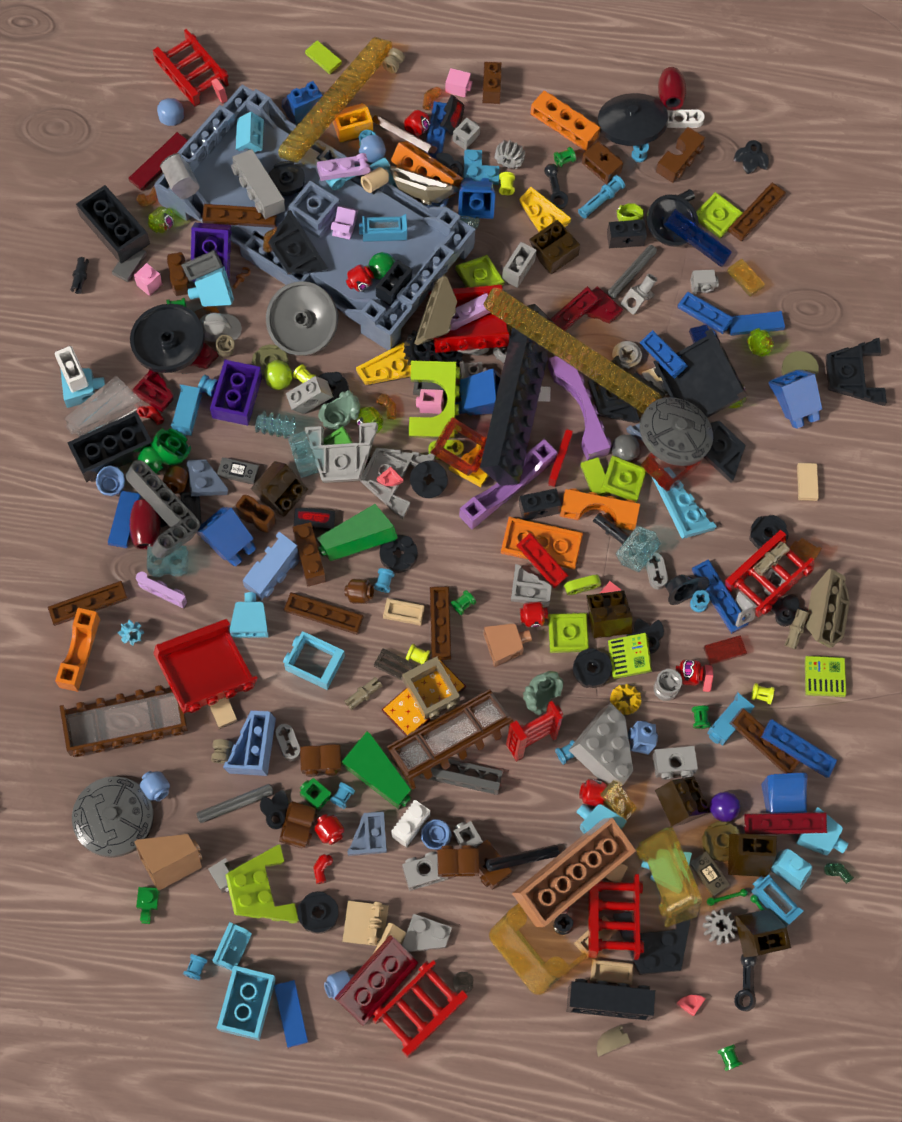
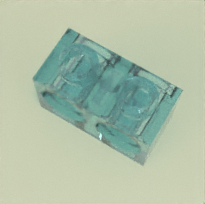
M303 431L288 436L290 448L301 478L318 473L315 457L306 432Z
M637 526L617 551L616 556L621 565L640 572L654 552L658 550L661 543L655 532Z
M152 546L147 547V570L149 575L161 577L171 574L172 576L179 577L183 574H188V550L186 546H181L165 558L155 557L151 551ZM177 559L182 560V562L178 565L173 564V562ZM156 560H162V563L159 565L153 564Z

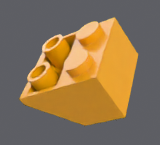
M363 103L329 112L339 142L359 138V134L364 130L373 131V121L370 112Z

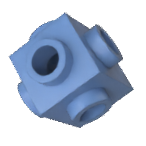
M637 721L629 729L630 751L650 754L658 740L656 724Z

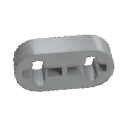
M651 553L646 559L649 583L654 589L660 590L665 587L668 580L664 559L659 553ZM652 559H655V561H659L657 564V569H655L653 563H650ZM657 573L659 578L663 579L661 584H658V581H654Z
M281 724L276 729V737L283 756L288 761H296L300 757V746L295 733L290 725ZM285 729L286 732H289V740L285 741L283 735L279 736L282 734L281 730ZM291 744L293 750L297 749L294 756H291L290 753L287 754L289 752L287 745Z

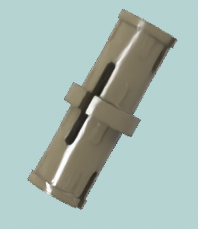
M780 542L753 567L755 572L763 576L773 565L776 566L778 561L790 551L789 547L785 543Z
M797 609L794 621L789 626L790 631L784 646L797 649L801 634H804L805 631L804 626L809 615L808 612Z
M374 677L363 687L357 688V692L344 700L347 706L349 705L348 708L352 711L364 700H369V696L383 686Z

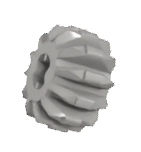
M503 140L502 143H499L495 152L497 163L502 164L503 167H508V169L520 167L525 157L523 146L517 145V142L514 143L511 140L509 142Z
M723 909L719 911V915L713 910L711 912L712 916L707 915L705 917L707 922L703 923V927L708 930L704 932V935L711 934L709 941L712 942L716 938L717 945H720L722 940L725 944H728L730 942L729 938L734 939L736 937L733 933L738 931L737 927L733 926L736 920L729 919L732 915L730 912L724 916ZM719 923H721V927H725L722 931H719V927H716Z

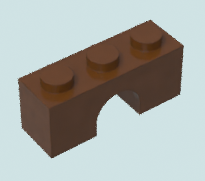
M687 127L678 138L676 149L683 154L675 155L667 151L659 160L656 173L672 183L677 178L680 179L685 172V168L693 164L695 156L703 152L705 137Z
M311 522L293 526V534L307 587L325 583V573Z

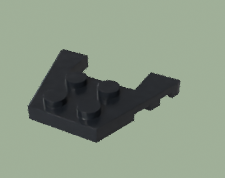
M875 338L870 342H863L858 344V346L847 347L826 355L829 391L882 406L886 405L885 388H866L863 356H880V338Z
M692 907L673 909L676 930L640 933V940L644 941V952L640 953L638 960H634V951L628 950L639 975L681 971L693 911ZM632 912L613 914V919L618 922H633ZM619 930L625 942H634V931Z

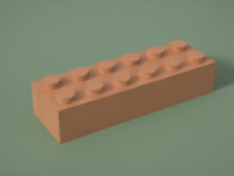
M613 818L602 819L512 894L535 927H545L636 850Z

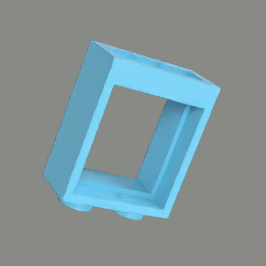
M302 631L300 636L295 637L291 653L288 652L284 658L285 670L328 690L345 657V652ZM305 643L332 655L321 678L294 666Z

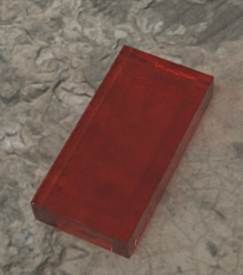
M741 635L704 645L703 647L709 665L747 654Z

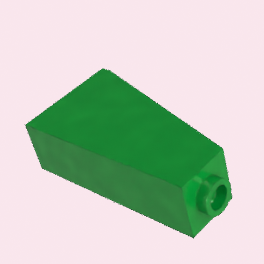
M374 504L319 536L317 540L320 545L318 546L320 554L323 557L326 555L329 561H333L396 540L398 537L394 525L378 506Z
M366 731L344 758L342 766L399 810L401 806L405 807L412 798L410 796L411 789L372 735Z

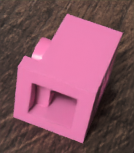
M421 389L420 397L416 398V407L419 408L420 413L439 415L444 409L443 390Z

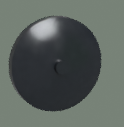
M641 93L623 94L610 99L601 107L598 113V126L600 127L601 134L613 143L624 146L644 145L658 139L665 132L668 126V111L660 100L650 95Z
M162 304L148 309L135 321L130 333V346L137 361L145 368L158 373H172L189 366L200 355L205 340L204 329L197 315L190 309L178 304Z

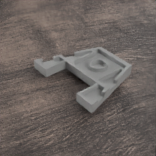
M376 422L360 423L359 443L324 445V428L322 426L305 427L322 482L361 480L378 429Z
M376 448L362 474L360 482L396 515L404 519L411 502L394 495L399 485H382L377 481V477L389 467H392L403 478L410 465L416 467L421 462L434 461L435 455Z

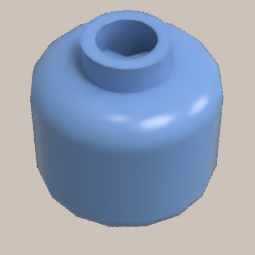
M148 771L142 776L143 780L140 783V788L149 800L160 801L169 794L170 784L162 772Z
M346 970L329 975L324 983L327 996L334 999L354 975H350Z

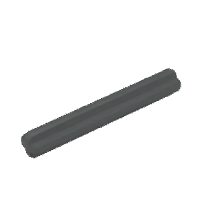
M649 245L608 290V296L615 299L656 254L657 248Z
M270 784L264 785L197 812V818L200 823L206 822L261 800L263 796H271L274 794V791Z

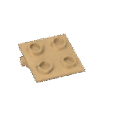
M348 901L342 942L377 946L386 929L389 906L382 905L380 902L371 904Z

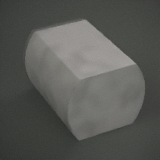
M179 153L170 155L161 163L160 167L171 190L181 200L189 198L198 191L200 186L189 163Z

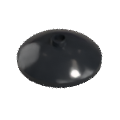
M663 195L650 205L647 212V224L650 232L659 242L667 246L679 247L690 242L696 235L698 216L693 206L686 199L677 195Z

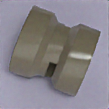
M391 48L388 52V57H385L382 61V66L388 72L396 73L399 69V64H402L405 56L400 50Z
M221 335L216 341V352L221 357L231 356L234 351V340L229 335Z
M222 739L214 740V753L211 755V761L225 764L230 757L233 742Z

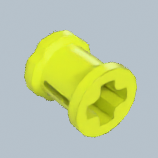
M511 172L501 173L499 175V180L501 181L499 193L506 196L514 194L513 181L515 180V175Z
M304 364L298 366L292 374L293 378L298 379L302 383L316 376L306 370Z
M412 644L406 660L409 661L411 659L423 664L428 661L431 651L422 650L416 647L415 644Z
M754 683L751 700L758 699L771 704L774 687L766 688L758 686V683Z

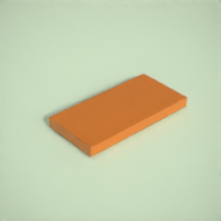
M508 518L501 554L527 559L516 545L531 533L561 567L575 570L583 533L518 518Z

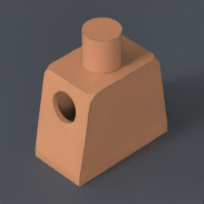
M516 624L484 627L483 634L494 667L523 654L524 648L522 644L532 641L530 631L526 630L518 633Z

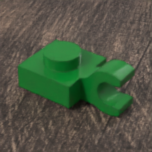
M138 887L136 908L142 909L140 915L142 924H150L151 910H158L160 890L158 891L157 888Z

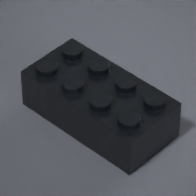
M106 185L76 203L79 216L120 263H123L150 245L145 229Z
M136 411L67 443L85 481L89 482L97 477V474L103 467L115 466L119 468L137 460L140 452L146 447H152L153 442Z
M575 979V982L571 981L568 987L566 1012L649 1021L654 1016L656 990H650V986L638 985V988H630L629 984L617 983V986H611L606 981H596V984L588 983L586 979Z

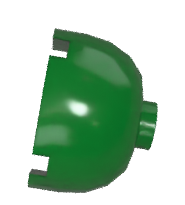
M162 428L153 439L152 447L161 457V463L173 466L180 464L191 451V446L188 447L186 443L188 439L181 432L172 428L169 430Z

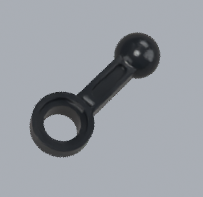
M551 163L544 169L545 175L549 177L552 190L550 202L561 210L567 206L568 196L563 191H560L557 179L558 167ZM556 198H561L564 201V203L558 205L554 202V200Z
M742 954L740 961L743 965V990L737 992L734 1003L739 1010L748 1012L756 1004L754 966L757 963V957H744ZM745 996H749L750 1004L744 1007L743 999Z

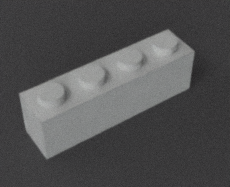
M250 149L232 156V171L235 175L239 176L240 184L243 188L247 189L250 200H254L258 213H262L266 219L284 212V198L254 151Z

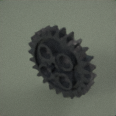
M413 330L412 334L408 335L403 353H405L404 359L408 360L407 365H411V361L456 362V367L460 366L463 353L458 351L435 353L434 340L416 345L414 343L418 330L417 332Z

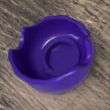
M720 792L710 802V812L715 819L721 822H730L740 813V801L736 795L730 792Z

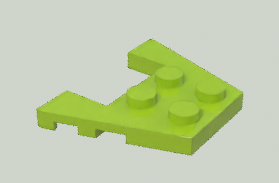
M280 844L225 875L234 915L259 919L268 918L273 921H288L293 924L299 921L295 903L275 907L265 867L284 863Z

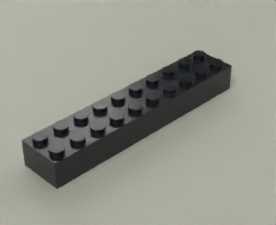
M536 304L517 307L480 468L501 486L520 483L548 353L555 329V323Z

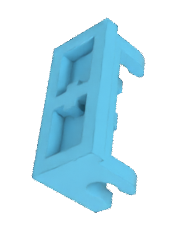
M253 112L237 118L236 150L252 149L254 153L263 150L264 119Z
M229 922L212 960L213 963L232 971L233 966L239 965L252 933Z

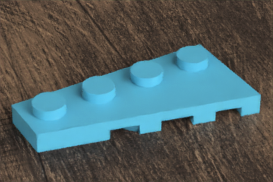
M670 467L655 470L651 473V477L682 539L715 530L717 526L713 521L710 522L706 517V512L697 506L694 502V497L684 490V485Z

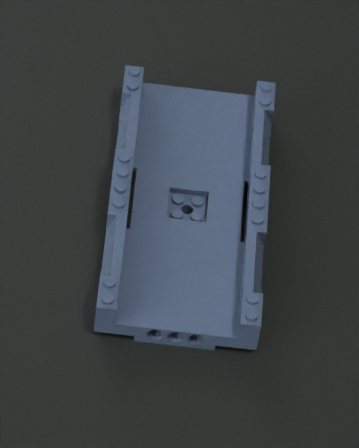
M242 84L223 106L219 105L178 152L189 163L200 186L198 191L189 198L181 200L171 190L163 174L154 184L159 204L186 221L192 216L202 223L204 204L255 207L254 200H250L248 197L247 189L241 186L239 176L233 173L231 165H233L232 156L248 150H236L237 118L249 112L258 115L264 119L263 150L257 151L255 154L266 172L269 174L278 162L292 161L298 167H302L305 183L301 192L289 196L282 195L285 211L277 214L276 228L231 225V241L240 246L243 258L285 285L298 281L319 285L331 295L338 310L361 325V334L386 350L394 348L401 340V328L432 291L434 282L444 276L458 257L465 260L473 250L475 228L460 220L461 216L449 208H428L389 183L368 193L361 184V177L364 175H357L345 181V184L340 189L332 190L325 180H320L317 162L347 157L286 120L285 115L270 97L257 89L252 91ZM284 176V179L282 180L288 181L291 178H288V176ZM338 206L358 210L355 228L350 240L332 236L333 230H331V225L335 221ZM291 210L328 267V271L288 275L268 243L255 236L254 233L257 232L270 240L286 217L287 212ZM406 214L407 240L363 242V235H359V224L362 223V216L364 218L401 217ZM380 252L390 254L395 261L399 260L413 269L412 280L405 288L403 287L397 294V299L391 306L376 297V285L380 282L379 279L373 278L371 286L361 292H357L355 289L351 290L346 283L348 279L347 272L359 264L368 266L372 256Z

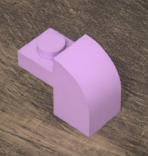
M338 206L335 221L331 225V230H333L332 236L351 239L357 219V209Z

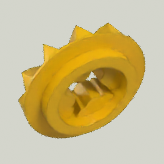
M628 684L618 685L610 695V703L623 715L633 714L641 705V695L635 686ZM623 693L627 697L632 696V698L629 699V704L626 703V701H620L623 698Z

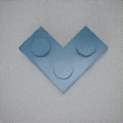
M464 150V178H472L473 181L489 178L493 185H499V166L482 165V150Z

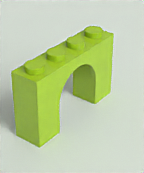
M411 361V382L438 384L447 394V405L439 415L434 417H409V437L454 439V434H458V423L454 422L455 416H458L459 404H455V397H459V386H456V378L460 377V367H456V362Z

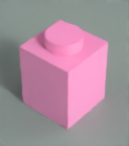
M450 68L445 92L466 97L467 91H471L473 81H470L471 73Z
M147 263L134 274L137 286L149 296L163 285L160 273Z

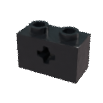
M645 219L609 222L607 229L609 249L645 245L647 236Z
M396 260L376 285V297L391 306L397 299V294L403 287L405 288L412 280L413 269Z
M557 488L521 495L519 497V508L522 520L528 521L560 514L561 502Z

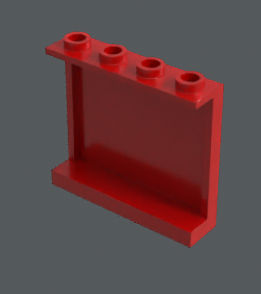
M502 285L452 289L457 300L455 308L487 293L494 303L496 310L456 330H450L439 338H434L435 353L508 346L509 332L507 331Z
M227 619L155 646L153 654L183 714L189 711L194 713L200 710L202 706L207 704L212 706L220 699L225 697L226 699L232 698L238 692L250 691L255 686L258 677H252L228 631L230 623Z

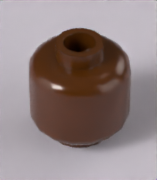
M171 466L166 469L162 481L174 494L181 493L186 489L189 474L181 466Z
M351 579L348 585L345 586L344 594L348 597L349 602L353 604H367L374 597V586L367 579Z

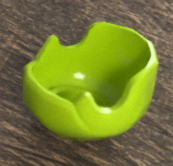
M635 203L620 205L619 209L616 210L619 221L643 220L644 210Z
M274 360L268 363L264 369V378L267 385L272 389L282 390L290 385L292 371L285 362Z

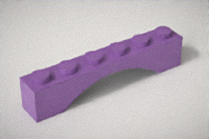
M570 352L549 358L548 368L554 382L570 392L582 410L585 431L581 447L587 461L607 456L611 448V442L609 437H606L603 432L605 429L602 421H599L597 418V408L590 401V392L584 387V378L582 373H578L575 357L572 358Z
M545 439L542 440L526 455L519 484L501 486L496 483L460 508L459 517L471 530L474 529L554 463L557 451Z

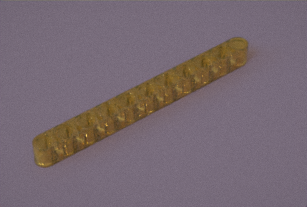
M378 37L372 38L280 145L278 155L281 159L298 163L381 66L384 58L388 57V52L392 48L391 41Z
M493 288L483 304L486 310L642 413L652 402L661 399L659 393L500 288Z

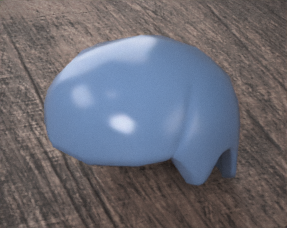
M175 98L164 99L157 106L159 120L167 126L179 124L184 119L183 105Z
M369 135L361 140L359 154H366L367 163L373 164L384 157L386 149L382 138L377 135Z
M107 466L99 471L96 477V486L100 493L112 497L118 495L123 490L125 477L118 467Z
M438 819L426 822L421 832L422 842L427 848L432 850H439L442 846H447L452 836L451 829L447 823Z

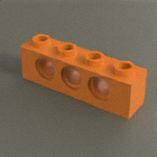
M543 91L531 104L530 114L583 150L587 151L599 138L600 127L595 122L588 120L583 114L576 112L568 104L558 100L553 94Z
M408 141L398 143L391 162L396 167L435 180L440 178L441 182L459 187L463 179Z

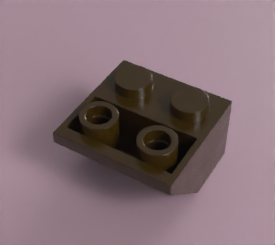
M556 220L529 239L532 247L536 249V256L539 262L550 274H553L579 256V242L559 220Z
M274 461L251 487V490L262 502L285 517L306 493L308 488L286 463Z
M624 590L586 595L590 627L594 639L632 634V614Z
M694 776L671 780L655 790L671 827L683 825L711 813L708 802L704 798L700 785Z
M729 834L728 875L766 877L776 859L777 836Z
M771 909L735 916L744 957L759 956L791 948L787 927Z

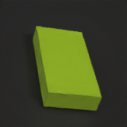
M316 41L305 50V54L328 74H331L342 64V60L319 41Z
M599 458L581 462L580 466L590 491L597 493L599 496L608 494L609 492L601 490L605 473Z

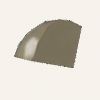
M622 1025L611 1028L601 1035L596 1048L598 1057L631 1043L627 1033L624 1034Z

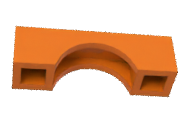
M565 489L560 517L579 520L588 511L600 510L610 515L619 528L634 531L640 504L633 500H619L613 496H599L594 492L583 493L577 489Z
M82 608L77 609L72 625L70 648L65 660L60 663L55 680L59 688L79 691L100 622V617L95 611Z

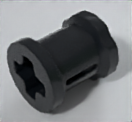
M568 914L558 915L553 924L555 932L559 935L568 934L573 926V920ZM561 920H564V923L568 924L566 925L565 929H562V926L558 925L560 924Z

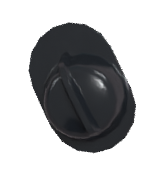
M683 574L674 577L665 584L669 593V604L678 605L692 598L696 591H705L710 584L707 577L691 578Z

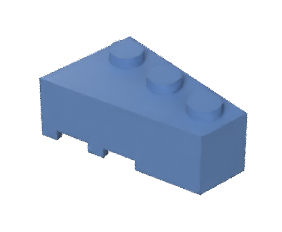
M278 532L276 535L278 540L273 547L270 548L268 546L265 552L267 554L260 562L257 561L243 579L244 587L250 592L256 593V597L261 601L265 596L269 597L272 594L273 587L277 583H281L290 568L294 569L299 562L297 545L281 532Z
M250 711L241 729V735L236 745L233 746L228 761L223 766L229 774L268 776L276 720L271 712Z

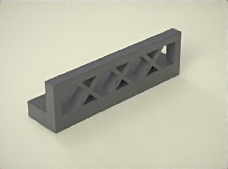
M425 754L424 761L429 758L427 754ZM448 759L449 763L456 766L459 773L444 770L440 763L438 764L440 768H431L433 776L428 780L498 795L503 773L501 770ZM472 769L477 772L479 777L467 776L464 773ZM420 774V778L426 779L423 774ZM488 774L498 775L496 782L485 780L484 777Z

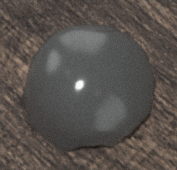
M625 434L618 436L613 441L611 447L613 456L628 462L638 458L641 450L638 440L632 435Z

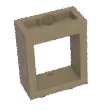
M437 656L402 674V680L425 720L438 717L441 711L445 709L451 710L460 702V695ZM438 671L451 696L427 708L413 683Z

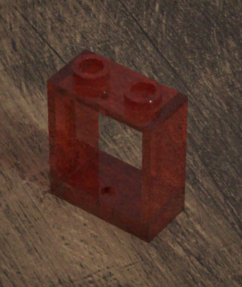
M452 417L445 425L430 453L469 476L472 472L476 473L480 468L481 463L479 461L483 456L487 438ZM453 430L458 431L481 446L471 464L443 448Z
M652 453L646 457L641 466L657 481L659 486L668 492L696 470L701 461L693 465L684 466L686 469L674 479L655 461L657 457Z

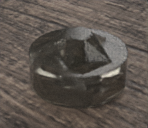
M459 972L454 976L453 987L458 993L462 990L468 993L473 989L474 980L470 973Z

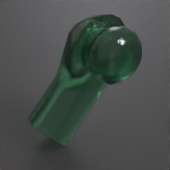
M828 863L824 867L826 875L840 876L846 884L854 878L841 863Z

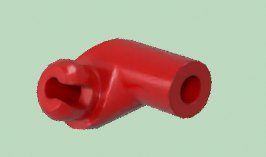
M141 406L137 409L138 415L142 418H152L157 425L164 422V418L153 406Z
M323 854L319 856L314 864L313 870L316 884L326 883L324 870L333 863L331 855Z

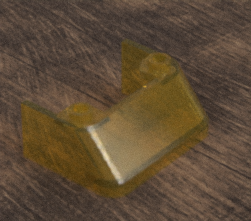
M670 826L639 842L636 848L639 859H643L644 862L648 863L660 893L661 904L659 905V910L662 917L666 916L664 923L666 927L697 917L702 904L699 889L673 827Z
M518 903L491 928L489 939L529 991L534 995H543L580 965L587 955L584 952L569 966L560 957H552L547 962H544L519 931L526 924L527 915Z

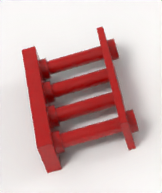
M185 29V40L167 52L156 47L153 49V55L157 64L196 107L200 104V93L212 86V80L218 79L227 87L229 86V75L224 68H220L200 45L195 34H191ZM188 46H191L195 51L178 63L170 61L172 56ZM199 57L204 61L205 64L187 75H182L180 69ZM209 69L215 74V76L197 87H193L190 84L191 80Z
M782 530L778 531L725 580L726 588L730 592L735 588L740 589L758 606L755 608L758 618L762 614L766 615L778 599L803 576L807 577L814 570V559L812 557L805 563L790 549L785 555L799 569L790 575L781 565H773L771 568L785 580L778 588L764 575L760 576L755 572L753 567L765 557L767 552H771L780 542L786 544V534ZM748 576H753L772 594L763 601L744 583V580Z
M550 701L544 715L526 725H520L517 720L510 724L506 746L516 762L523 758L525 748L549 734L553 741L557 739L563 718V712L559 705L555 706L553 701Z
M635 874L633 883L602 882L601 880L588 890V958H597L598 952L602 951V949L634 951V960H638L640 953L644 952V941L640 940V894L643 893V881H639V874ZM602 890L633 891V902L602 901V899H599V892H602ZM602 909L633 911V922L602 921V919H599V911H602ZM602 929L634 931V942L602 941V939H599V931H602Z
M434 960L430 963L426 961L418 969L420 973L385 1007L381 1005L373 1013L375 1016L373 1022L375 1024L382 1020L403 1042L402 1046L404 1048L402 1053L407 1058L468 999L463 990L459 994L453 992L432 970L436 966ZM425 976L448 998L449 1004L444 1009L442 1006L439 1007L418 985ZM411 990L433 1012L434 1019L429 1023L427 1021L424 1022L402 999ZM395 1005L418 1027L419 1033L414 1038L412 1036L409 1037L387 1014Z

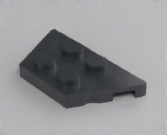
M289 210L268 242L288 275L328 271V267L292 211Z
M618 355L608 365L600 369V372L592 376L588 380V385L597 408L598 416L639 423L640 419Z
M720 421L711 422L713 443L704 458L732 483L746 445Z

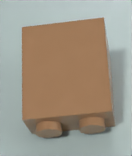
M188 834L134 841L140 860L158 891L202 868L200 860L203 858L199 851V845L195 839L191 840Z

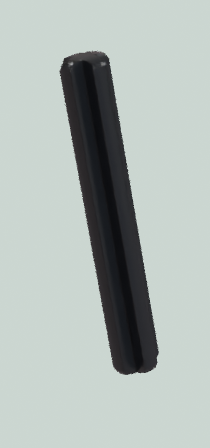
M551 845L488 859L486 867L491 872L557 857L560 854V850L557 845Z

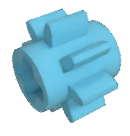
M128 620V623L121 624V631L118 634L122 637L123 643L129 641L131 645H134L135 642L141 641V634H144V631L140 629L141 625L138 622L133 624L131 620Z

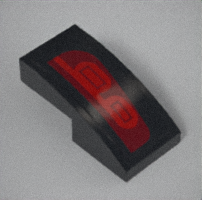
M454 95L450 96L444 108L446 114L440 124L450 135H453V131L461 124L465 105Z
M295 508L293 526L311 522L312 528L330 531L334 528L335 511Z

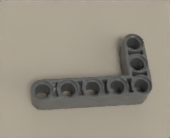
M141 460L134 461L126 473L127 481L171 527L157 538L151 548L155 557L165 558L194 537L200 528V521L145 462Z

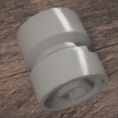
M673 669L662 670L658 674L653 686L655 695L663 701L674 699L682 685L680 674Z

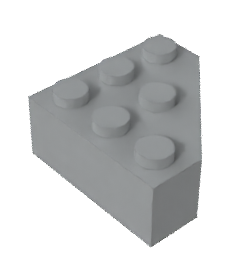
M610 703L598 711L569 751L613 791L624 785L633 772L625 716Z

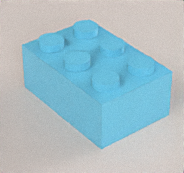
M233 966L217 1029L221 1032L260 1041L276 981L275 976Z

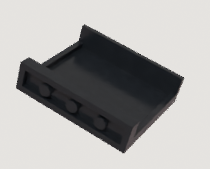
M712 328L705 332L706 337L676 353L687 364V367L675 379L656 360L653 361L656 366L654 372L658 378L661 377L663 381L661 386L665 393H669L672 398H679L692 403L707 418L748 396L724 347Z

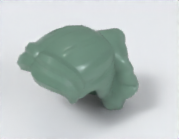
M350 390L341 392L339 398L322 405L318 417L323 422L325 428L339 429L342 426L348 425L351 419L356 420L358 418L360 403L358 397L353 395V392Z
M547 671L539 674L531 680L529 686L525 687L523 699L526 701L528 710L541 715L547 711L546 705L553 698L561 696L564 681L558 676L557 672Z

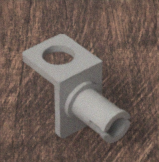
M647 274L642 284L630 288L621 305L631 314H636L645 300L654 297V293L650 290L655 282H657V278L652 274ZM630 297L636 300L635 307L629 306L628 299Z
M739 591L735 602L742 612L738 615L737 627L754 620L755 608L758 607L748 596ZM764 595L760 597L763 601L766 599Z

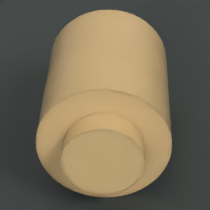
M378 167L361 177L362 187L368 193L389 182V174L382 167Z

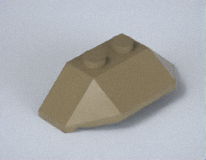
M390 166L389 170L398 189L413 199H416V197L421 199V203L431 205V202L439 203L459 191V187L399 167Z
M442 276L434 282L414 343L416 345L439 338L447 334L451 329L450 323L456 313L457 300L446 276Z
M828 569L812 589L808 608L809 615L805 624L814 639L829 648L834 647L836 643L844 638L850 604L848 590L845 585V576L833 569Z

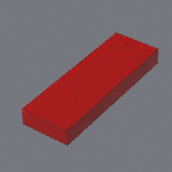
M565 430L549 477V486H556L572 439L573 431Z
M531 533L516 545L553 588L557 587L569 576Z

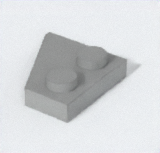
M516 564L511 601L520 603L540 601L543 606H549L552 586L545 581L539 580L536 575L526 572L520 565Z
M413 914L402 946L408 952L443 949L446 947L452 927Z

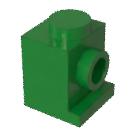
M312 778L310 781L306 780L300 787V796L316 808L318 812L332 797L331 792L315 778ZM313 792L318 793L316 798L311 797Z

